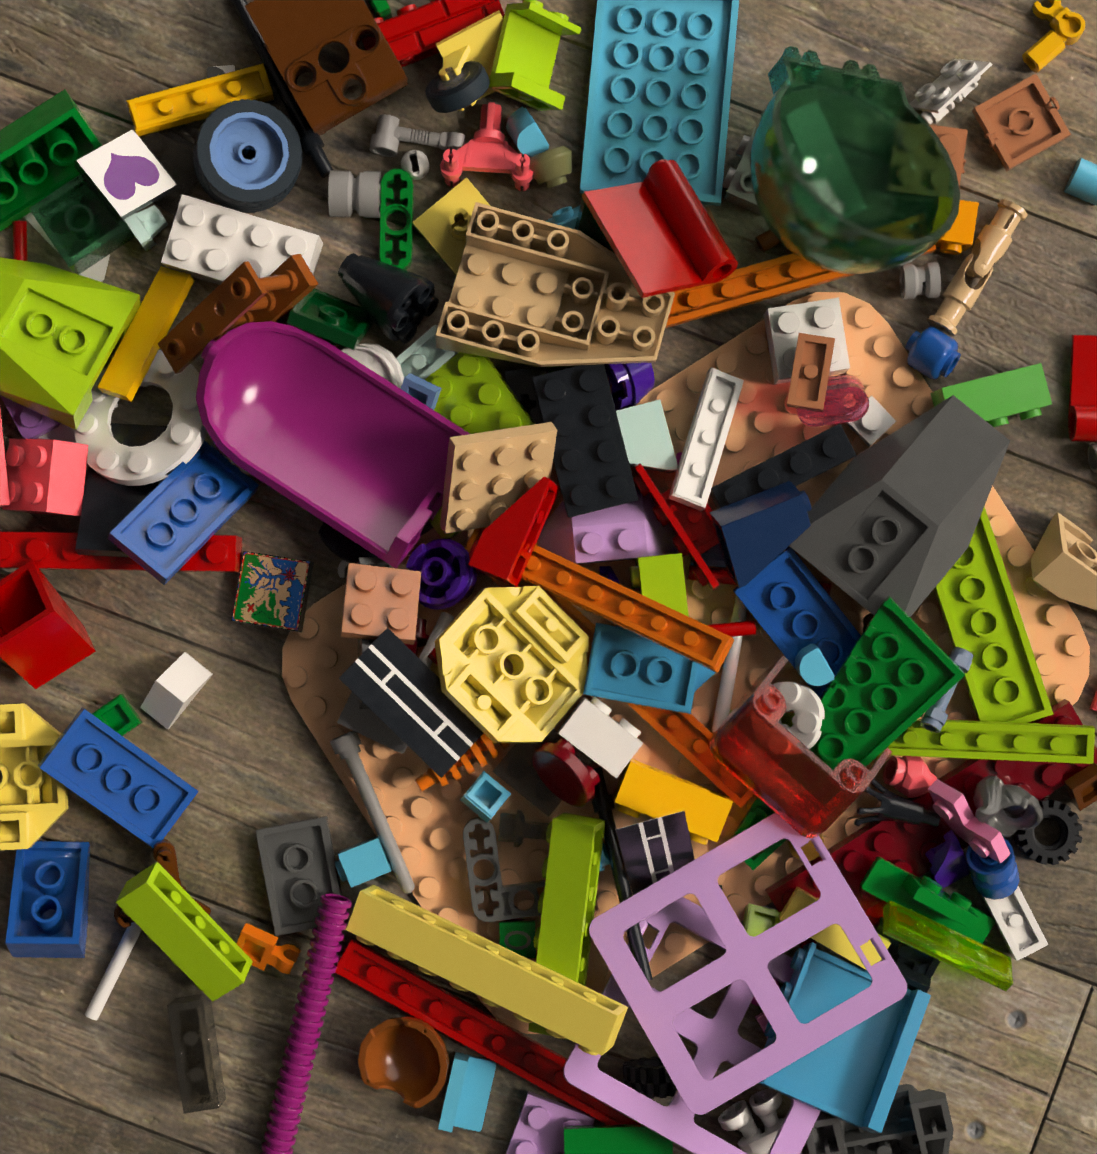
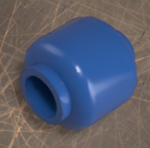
M928 327L922 333L915 331L905 346V349L909 351L908 365L932 380L938 379L941 376L948 377L961 357V354L957 352V341L935 327Z

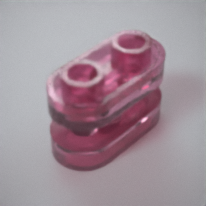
M848 374L831 376L828 378L823 412L796 408V412L801 422L811 427L852 422L861 419L867 413L869 399L862 382L857 377Z

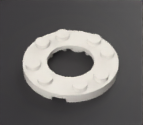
M158 350L140 385L143 387L154 385L165 389L170 394L173 403L172 418L166 430L156 440L143 446L129 447L118 443L114 439L111 431L112 426L110 425L111 415L114 408L118 407L117 402L120 398L104 394L97 388L107 367L101 371L92 387L93 401L77 430L74 429L76 443L88 445L87 464L103 478L117 484L139 486L155 483L167 478L166 473L176 468L182 462L187 464L194 457L208 433L202 424L196 401L199 372L192 364H189L181 373L175 374L162 350Z

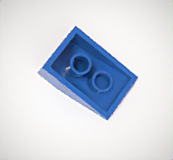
M37 841L29 849L16 850L5 942L12 957L85 958L89 902V842Z

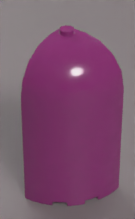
M273 321L250 322L228 331L217 341L211 340L201 355L204 363L199 373L196 401L202 424L217 448L240 468L396 569L420 539V533L428 519L433 521L442 507L449 438L470 433L329 342L295 326Z

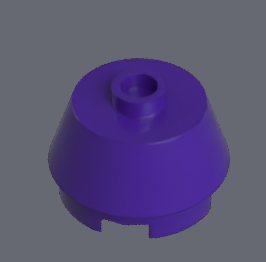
M651 363L604 364L616 411L635 406L654 387L655 377Z
M437 539L427 544L419 545L410 555L406 568L413 571H421L419 603L423 606L436 610L446 609L465 601L472 594L477 581V573L475 569L468 565L470 561L469 553L460 543L451 539Z

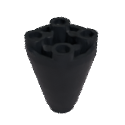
M355 253L347 256L338 270V276L342 279L344 286L382 333L393 341L400 340L404 344L410 342L415 336L417 326L424 316H430L438 306L439 299L434 296V283L415 273L364 255L358 256Z

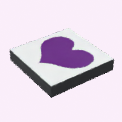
M133 129L76 160L74 165L75 169L118 222L171 193L177 185Z

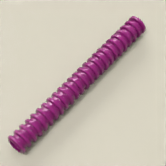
M327 893L320 896L322 905L318 906L317 909L320 916H317L314 921L317 924V927H314L312 930V934L315 937L310 939L309 944L312 948L307 951V956L310 958L304 964L307 970L302 972V977L305 980L301 981L299 985L302 991L298 992L297 999L299 1002L294 1006L297 1013L292 1015L294 1024H291L289 1028L292 1034L288 1035L286 1041L289 1045L285 1046L284 1053L287 1056H284L281 1061L284 1066L280 1068L279 1074L282 1077L277 1079L276 1084L279 1088H276L274 1091L276 1099H273L271 1104L274 1109L269 1112L271 1120L266 1125L268 1129L264 1134L266 1141L261 1146L264 1152L260 1154H293L291 1146L296 1142L294 1135L298 1133L299 1128L297 1124L301 1121L299 1114L302 1113L304 1108L301 1103L305 1102L306 1095L304 1092H307L309 1087L306 1082L310 1081L311 1074L308 1071L312 1070L314 1066L311 1060L315 1059L316 1052L314 1049H317L319 1045L316 1039L320 1038L321 1031L319 1028L324 1023L321 1017L326 1015L324 1006H327L329 1002L326 996L330 995L332 989L329 985L333 984L334 977L331 974L336 972L337 967L334 963L339 960V956L336 953L341 951L342 946L339 941H343L344 934L342 930H345L347 926L344 920L348 919L349 912L347 909L351 908L352 905L348 898L341 895Z

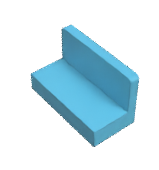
M455 1052L439 1122V1130L452 1132L453 1126L477 1132L482 1130L496 1062Z

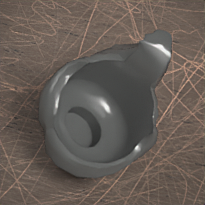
M988 775L976 784V788L973 791V801L977 809L975 813L978 821L1000 831L1003 837H1010L1017 830L1026 831L1034 829L1041 823L1043 812L1038 799L1021 786L1004 784L1001 779L994 775Z

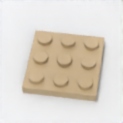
M552 422L449 438L440 526L445 534L488 527L543 477L550 479L557 437V429Z

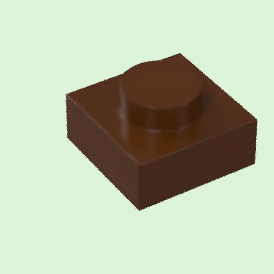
M1095 763L1064 781L1071 801L1079 811L1097 801V765Z

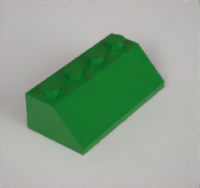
M65 89L0 130V232L12 225L13 221H18L81 181L83 177L74 167L76 160L103 146Z

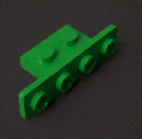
M876 857L860 883L863 890L974 949L980 948L995 924V920L991 916L972 907V902L959 893L953 891L950 895L941 890L943 887L931 878L923 876L920 879L881 857Z

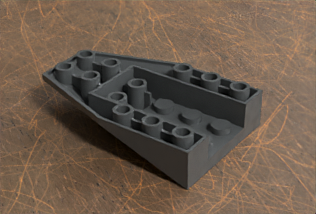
M952 395L855 456L813 505L812 510L807 512L811 526L789 546L872 615H875L882 602L890 596L911 617L967 550L1010 440Z

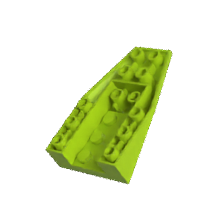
M0 257V395L77 430L93 401L92 387L119 338L123 339L141 305L140 294L48 264Z

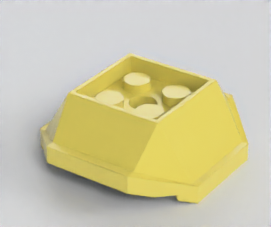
M540 586L495 587L480 590L434 641L442 692L493 743L542 742L584 693L588 670L587 652L589 651V636ZM505 658L509 659L513 664L512 675L508 674L504 669L503 663Z
M25 703L0 704V771L3 776L0 783V850L31 848L69 809L68 788L38 767V764L60 737L61 733Z

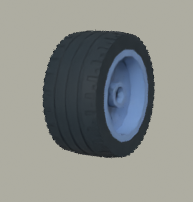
M240 99L239 101L235 100L220 106L205 119L196 136L193 150V165L201 187L216 203L236 211L255 213L275 206L290 193L301 170L302 147L294 125L280 110L263 101ZM243 155H244L245 157H248L249 155H252L254 158L251 159V160H248V159H245V158L243 157Z

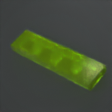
M889 901L883 907V934L1004 991H1007L1013 985L1011 957L893 901Z

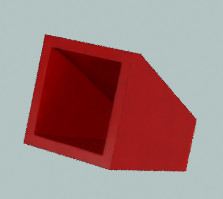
M32 560L0 580V658L35 690L96 652L84 625Z

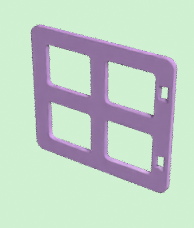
M795 805L782 808L592 920L589 927L592 940L686 1106L691 1112L698 1115L710 1112L896 1003L907 992L906 980L806 813L802 808ZM787 839L791 842L819 889L820 898L755 937L749 936L720 888L718 877L776 842ZM810 840L823 860L811 866L801 849ZM693 894L697 897L722 940L726 952L722 957L662 992H655L625 942L624 932L685 895ZM837 924L842 928L869 973L872 983L860 993L812 1021L802 1024L797 1020L769 972L768 963L825 928ZM869 939L883 960L872 966L860 948ZM736 980H744L776 1033V1040L771 1045L711 1080H706L702 1077L674 1028L673 1018Z
M684 897L639 922L642 936L648 925L658 931L650 948L645 947L648 962L653 957L670 923H676L726 951L722 940L704 909ZM783 953L768 963V970L774 979L783 984L785 981L790 982L794 969L790 968L792 958ZM611 974L602 995L631 1008ZM736 980L729 985L713 1018L708 1019L690 1008L673 1018V1026L678 1035L695 1044L696 1053L693 1061L702 1077L706 1080L713 1079L721 1062L725 1061L735 1066L757 1053L759 1049L762 1050L738 1034V1027L754 997L744 980ZM575 1043L563 1067V1076L570 1085L693 1154H747L696 1125L694 1122L695 1113L688 1109L678 1090H676L670 1104L662 1106L600 1071L598 1061L601 1055L585 1053L578 1047L579 1044ZM790 1098L791 1107L768 1154H800L821 1111Z

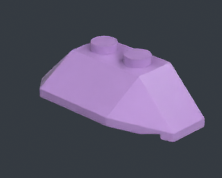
M637 487L635 488L638 501L567 518L564 502L562 501L546 520L538 538V546L576 564L633 560L639 557L679 553L671 540L676 536L669 524L664 527L660 524L652 511V508L656 506L655 502L649 494L643 497Z

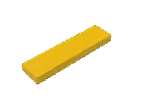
M262 63L129 99L126 102L136 134L143 136L205 119L217 108L228 102L239 101L240 99L268 102L274 100V96L264 64Z
M160 267L97 386L102 393L132 402L160 348L158 343L167 335L195 281L190 274Z

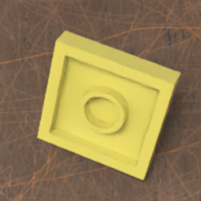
M467 177L412 222L455 276H457L466 246V232L475 203L489 205Z

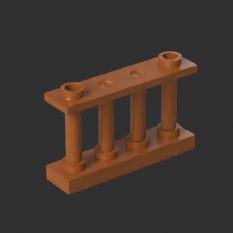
M301 254L291 255L271 275L258 278L249 261L243 262L176 325L158 345L174 373H181L203 352L211 340L217 341L228 331L245 323L278 322L319 284Z

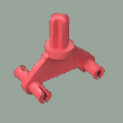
M495 102L483 104L481 107L480 129L474 133L473 139L457 150L452 149L451 154L450 149L445 150L440 169L442 176L445 178L446 185L451 186L452 181L453 187L459 184V177L462 171L511 174L517 190L521 191V186H523V191L529 188L530 181L533 178V171L530 169V157L524 153L523 158L522 153L519 154L505 141V135L501 132V105L495 104Z

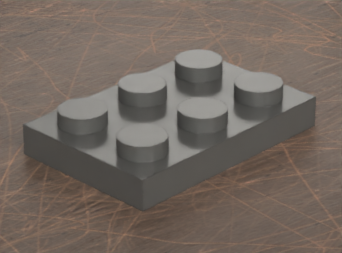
M322 816L257 829L256 836L275 936L317 927L314 921L317 916H320L317 912L318 906L322 905L320 896L327 893L342 896L328 817Z

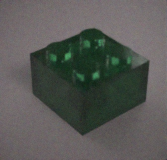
M78 175L29 208L68 267L78 275L135 237L124 220L118 222L81 175Z

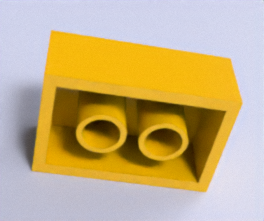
M631 759L623 769L612 796L614 802L618 804V811L635 818H639L640 813L651 816L652 820L685 811L690 839L703 845H707L708 840L718 842L733 801L726 795L634 759Z

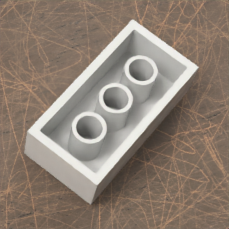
M182 194L161 263L166 268L220 285L243 262L249 261L258 278L271 275L291 255L301 254L314 275L323 242L319 235Z

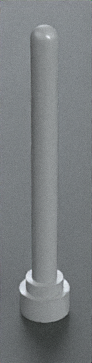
M350 731L330 740L334 753L339 754L341 760H346L402 892L406 894L411 893L415 888L414 882L358 754L361 752L359 747L361 740L358 733Z

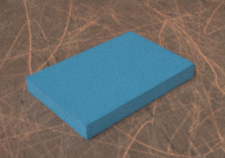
M596 623L583 694L691 714L699 664L622 627Z

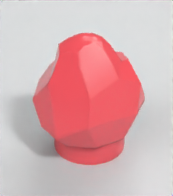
M892 756L887 761L883 771L884 783L891 785L908 798L919 797L928 793V788L937 780V777L930 772L920 756Z

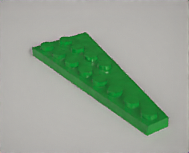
M890 596L882 602L835 675L834 680H832L820 699L824 707L825 719H822L820 729L822 733L819 740L813 747L803 753L785 754L731 838L789 805L802 808L810 819L965 676L963 670ZM787 839L776 842L744 862L754 871Z

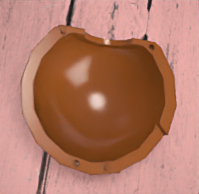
M396 1017L387 1019L373 1029H370L361 1043L358 1064L364 1084L377 1090L381 1088L392 1090L402 1096L404 1099L403 1103L414 1108H421L434 1100L444 1086L447 1078L449 1057L443 1039L432 1026L414 1017Z

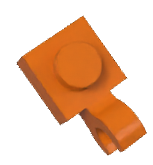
M248 923L243 927L236 943L252 959V966L264 971L267 964L284 974H290L301 952L294 945L285 944L277 946L276 943L279 937Z

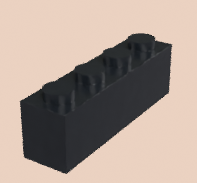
M838 424L712 487L710 496L716 508L720 509L788 481H791L796 487L857 455L841 424Z

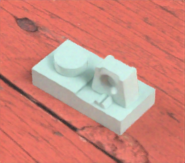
M155 205L124 219L145 251L156 245L153 238L168 225L164 216Z
M438 325L431 327L396 358L401 365L404 377L411 373L421 379H426L459 353L436 348L435 335Z

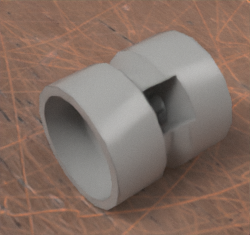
M330 170L328 182L330 217H351L354 210H356L359 216L364 218H380L381 172L364 171L360 172L357 178H354L351 171Z

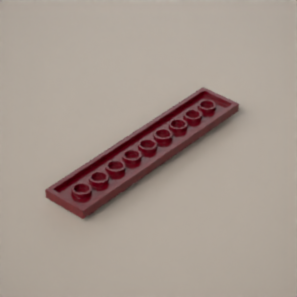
M1066 699L1051 707L1053 715L1029 722L1083 725L1073 706ZM1094 745V763L1097 764V748ZM969 759L938 780L961 792L973 816L976 817L977 809L973 801V791L976 788V784L988 775L997 776L1004 784L1021 786L1032 796L1041 800L1065 785V780L1091 764ZM929 792L919 797L908 798L911 801L924 805V809L935 811L933 808L934 801ZM940 817L938 827L924 823L913 825L895 821H873L829 848L828 852L865 912L868 908L883 901L863 890L860 886L861 881L876 857H881L919 878L930 871L932 867L925 853L945 842L946 840L943 836L952 829L942 817ZM953 831L962 850L969 846L967 842ZM819 855L816 859L809 861V863L813 866L823 860ZM804 865L765 889L778 912H782L796 887L818 899L820 898V891ZM808 938L807 940L801 942L799 946L802 949L803 945L809 944L811 942L817 943V941L813 940L812 938Z

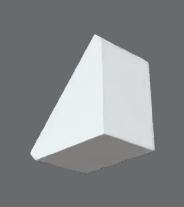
M184 652L155 681L140 708L166 729H170L213 673L188 653Z

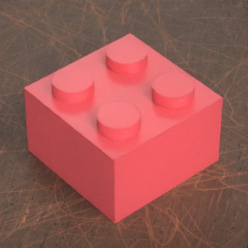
M9 438L8 450L6 452V470L10 505L3 506L2 510L47 515L81 516L88 445L54 439Z

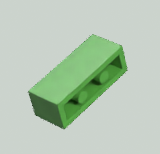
M1041 363L943 387L930 393L934 407L954 395L994 428L1009 424L1007 417L1019 415L1022 421L1041 416L1040 409L1052 405Z

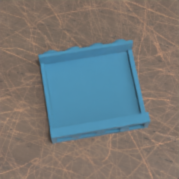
M811 942L803 945L802 949L798 948L794 953L790 968L794 969L790 982H784L780 990L797 1020L802 1024H806L868 988L872 983L869 973L864 969L816 949L817 944ZM907 989L905 996L901 1000L762 1080L759 1084L867 1132L882 1133L931 995L919 989L913 991ZM769 1021L764 1032V1036L768 1037L764 1048L776 1040V1033Z

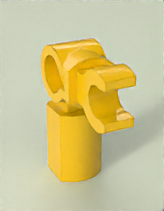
M1048 0L1052 5L1049 8L1043 7L1038 1L1033 4V13L1038 18L1047 19L1050 22L1049 26L1054 30H1050L1022 54L1023 61L1035 73H1038L1065 49V45L1075 44L1085 30L1086 25L1083 17L1078 13L1072 12L1068 7L1064 8L1061 5V0Z

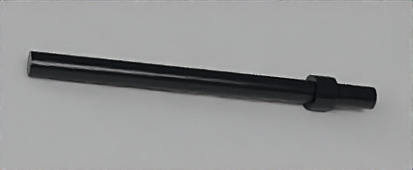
M230 0L301 137L300 142L305 154L311 156L321 177H328L330 170H333L323 150L325 145L320 135L314 133L266 49L262 36L245 8V5L248 4L247 1Z
M602 767L594 768L600 777V782L595 786V794L591 802L594 813H598L599 819L605 820L604 840L619 903L633 895L615 830L616 825L612 812L615 809L612 794L608 795ZM637 923L627 929L626 932L631 952L649 981L653 980L640 924Z

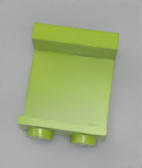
M523 0L522 3L507 4L488 88L538 111L562 110L565 96L549 89L560 37L579 35L581 27L569 22V17L563 13L550 12L544 9V4L537 0Z

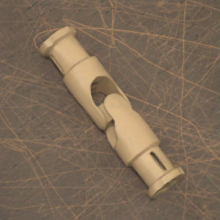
M1000 199L997 204L998 211L990 224H986L975 240L971 254L964 259L943 293L944 300L935 315L929 316L927 321L931 326L949 336L956 335V326L965 311H970L992 274V266L1005 254L1012 242L1011 235L1019 222L1024 221L1028 216L1026 211L1014 202ZM965 273L969 277L980 279L974 288H970L966 284Z

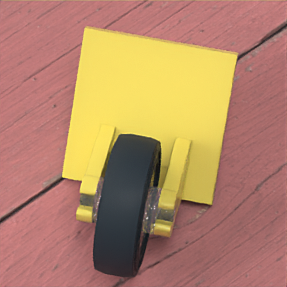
M499 10L436 43L443 58V68L440 69L439 74L431 80L425 90L426 97L436 112L464 111V107L474 106L477 100L495 92V90L488 87L503 23V17Z

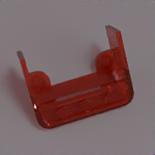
M782 656L757 678L711 737L709 749L715 760L800 835L806 838H816L825 832L866 790L892 751L886 748L866 767L855 759H844L832 770L778 722L786 711V701L782 693L771 682L788 661L787 658Z

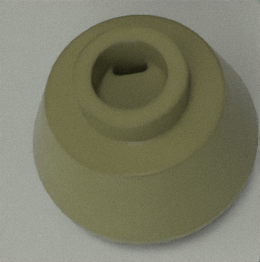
M561 146L530 157V169L533 171V178L538 184L546 183L547 189L566 183L565 175L572 173V151L566 146Z

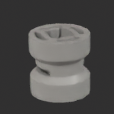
M927 262L924 266L916 267L913 264L900 265L899 285L903 300L914 299L917 295H925L927 298H938L940 296L941 274L938 262Z

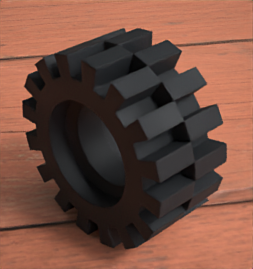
M1043 798L1038 800L1042 808L1043 818H1053L1060 827V835L1057 841L1051 845L1040 844L1035 838L1034 829L1026 831L1017 830L1015 832L1016 838L1013 839L1015 844L1020 847L1019 850L1022 854L1045 865L1047 863L1056 865L1059 864L1058 861L1062 860L1065 862L1069 860L1070 857L1068 855L1077 852L1076 844L1077 842H1082V836H1079V831H1083L1082 824H1079L1077 821L1079 819L1078 815L1072 812L1068 805L1056 800Z
M657 1056L651 1058L643 1057L639 1058V1060L631 1059L624 1062L623 1081L625 1085L650 1099L674 1096L677 1088L660 1058Z

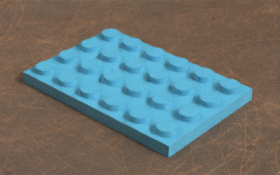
M597 0L580 193L643 182L651 165L658 160L666 159L674 160L678 163L702 204L721 205L739 0Z

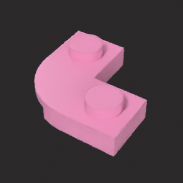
M938 779L928 788L934 801L933 808L936 813L979 856L983 858L989 856L1001 864L1011 854L1001 832L986 823L978 821L973 816L961 792Z

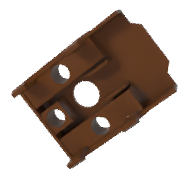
M254 0L245 5L247 12L265 42L264 45L314 133L318 135L325 134L326 131L408 85V78L364 0ZM369 36L376 39L374 47L370 50L365 51L358 48L360 41L364 37ZM332 42L344 45L350 55L347 67L338 73H329L323 70L318 61L321 49L326 44ZM302 73H312L313 80L308 86L300 87L297 85V79ZM350 86H361L362 93L357 99L349 100L345 98V93Z

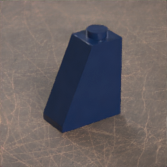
M791 481L710 512L727 572L739 588L746 586L811 526L807 513L812 510L810 500L804 490L799 491Z

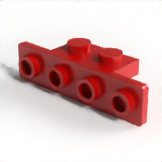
M639 463L634 467L637 475L633 477L634 484L643 497L649 494L655 502L656 506L652 508V511L663 527L669 524L676 536L671 540L679 553H682V557L688 554L696 565L691 571L702 587L708 584L710 589L714 590L719 586V583L701 557L702 554L719 544L710 512L713 510L708 503L704 510L699 511L668 499L671 488L660 494L642 464Z

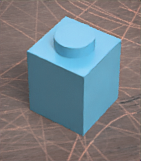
M378 836L338 853L340 860L335 862L341 880L343 882L348 880L351 888L392 871Z

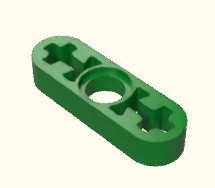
M402 169L389 170L381 181L380 260L386 264L407 270L413 260L414 184L411 176ZM395 178H401L402 183L407 185V188H402L400 191L401 203L408 201V206L401 204L387 206V201L394 203L395 195L393 189L388 188V184H394ZM393 212H401L407 217V224L402 230L394 231L387 226V218ZM386 236L395 239L407 236L406 242L399 240L400 252L406 255V258L399 260V265H393L392 260L386 258L387 254H392L394 249L393 240L386 241Z

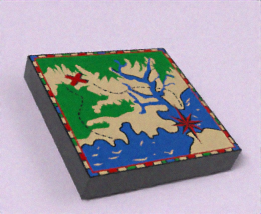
M243 551L231 621L302 632L314 562Z

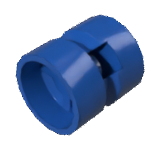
M1005 838L1003 839L1011 854L1001 864L989 856L986 858L979 856L970 845L968 846L966 858L973 885L977 892L985 898L993 900L1004 899L1010 896L1018 887L1020 878L1013 847Z

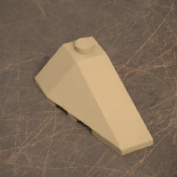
M1058 512L1052 517L1031 557L1032 579L1043 591L1049 590L1060 599L1097 610V552L1089 545L1093 539Z

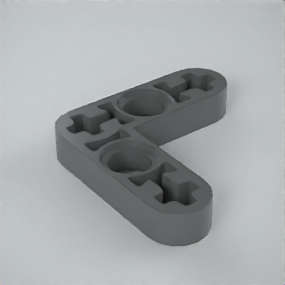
M480 817L470 819L463 829V839L474 914L484 922L542 915L538 913L540 897L537 888L544 887L545 890L546 880L502 886L496 834L493 824L490 821L486 823ZM481 824L484 830H489V835L484 836L483 840L485 849L492 847V854L481 852L474 856L470 855L471 849L478 850L476 839L473 837L469 838V832L475 829L474 825ZM487 859L492 862L494 872L490 878L480 879L476 877L473 867L478 860ZM496 882L497 889L490 888L492 901H498L499 906L493 907L492 914H486L485 909L478 908V904L484 902L483 889L476 892L475 885L488 886ZM528 890L534 895V903L529 909L520 910L514 905V896L518 891Z

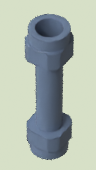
M954 647L949 655L964 673L968 672L974 657L971 652L960 647ZM958 683L922 715L920 721L922 728L933 733H940L948 718V714L945 713L946 708Z

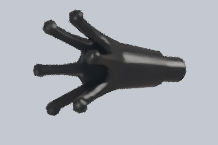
M868 773L866 775V779L883 794L871 789L869 785H864L863 790L880 800L881 806L875 808L860 807L857 809V814L859 815L867 813L877 815L856 819L854 821L856 826L873 821H895L913 825L924 823L938 827L940 816L935 811L924 809V805L892 793L879 784L872 774Z

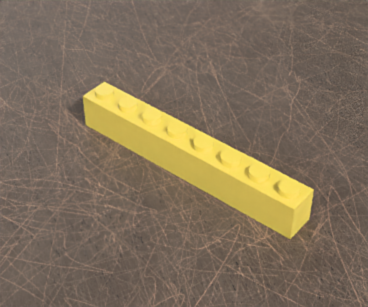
M372 885L359 892L346 928L347 931L355 934L356 939L361 943L372 946L377 945L387 950V954L394 959L408 960L418 965V969L421 972L449 980V984L453 988L464 992L471 991L481 996V1000L490 1006H502L514 1012L513 1015L518 1020L526 1023L534 1022L546 1028V1032L549 1035L558 1039L567 1038L579 1044L578 1047L583 1052L591 1055L599 1054L603 1056L613 1047L628 1009L627 1006L376 885Z

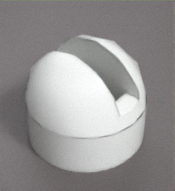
M410 150L401 159V169L405 170L412 180L422 179L429 171L428 158L422 151ZM411 156H417L420 171H412Z

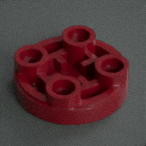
M561 738L556 743L546 742L533 753L532 761L538 776L558 798L572 806L582 807L594 796L595 786L600 782V777L592 767L584 766L575 756V749L567 740Z

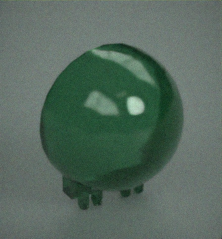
M793 46L785 48L781 58L768 73L774 96L763 110L757 122L750 151L749 165L752 191L761 216L772 233L786 248L799 258L822 269L842 274L865 275L898 268L912 262L946 235L959 212L960 189L957 173L946 148L928 123L908 104L902 82L881 78L876 66L867 63V65L860 69L858 62L849 59V61L844 62L841 69L821 64L818 58L819 55L815 51L808 50L801 58L798 48Z

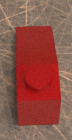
M543 477L483 530L480 538L473 543L470 549L468 565L481 574L517 587L560 488L549 478Z

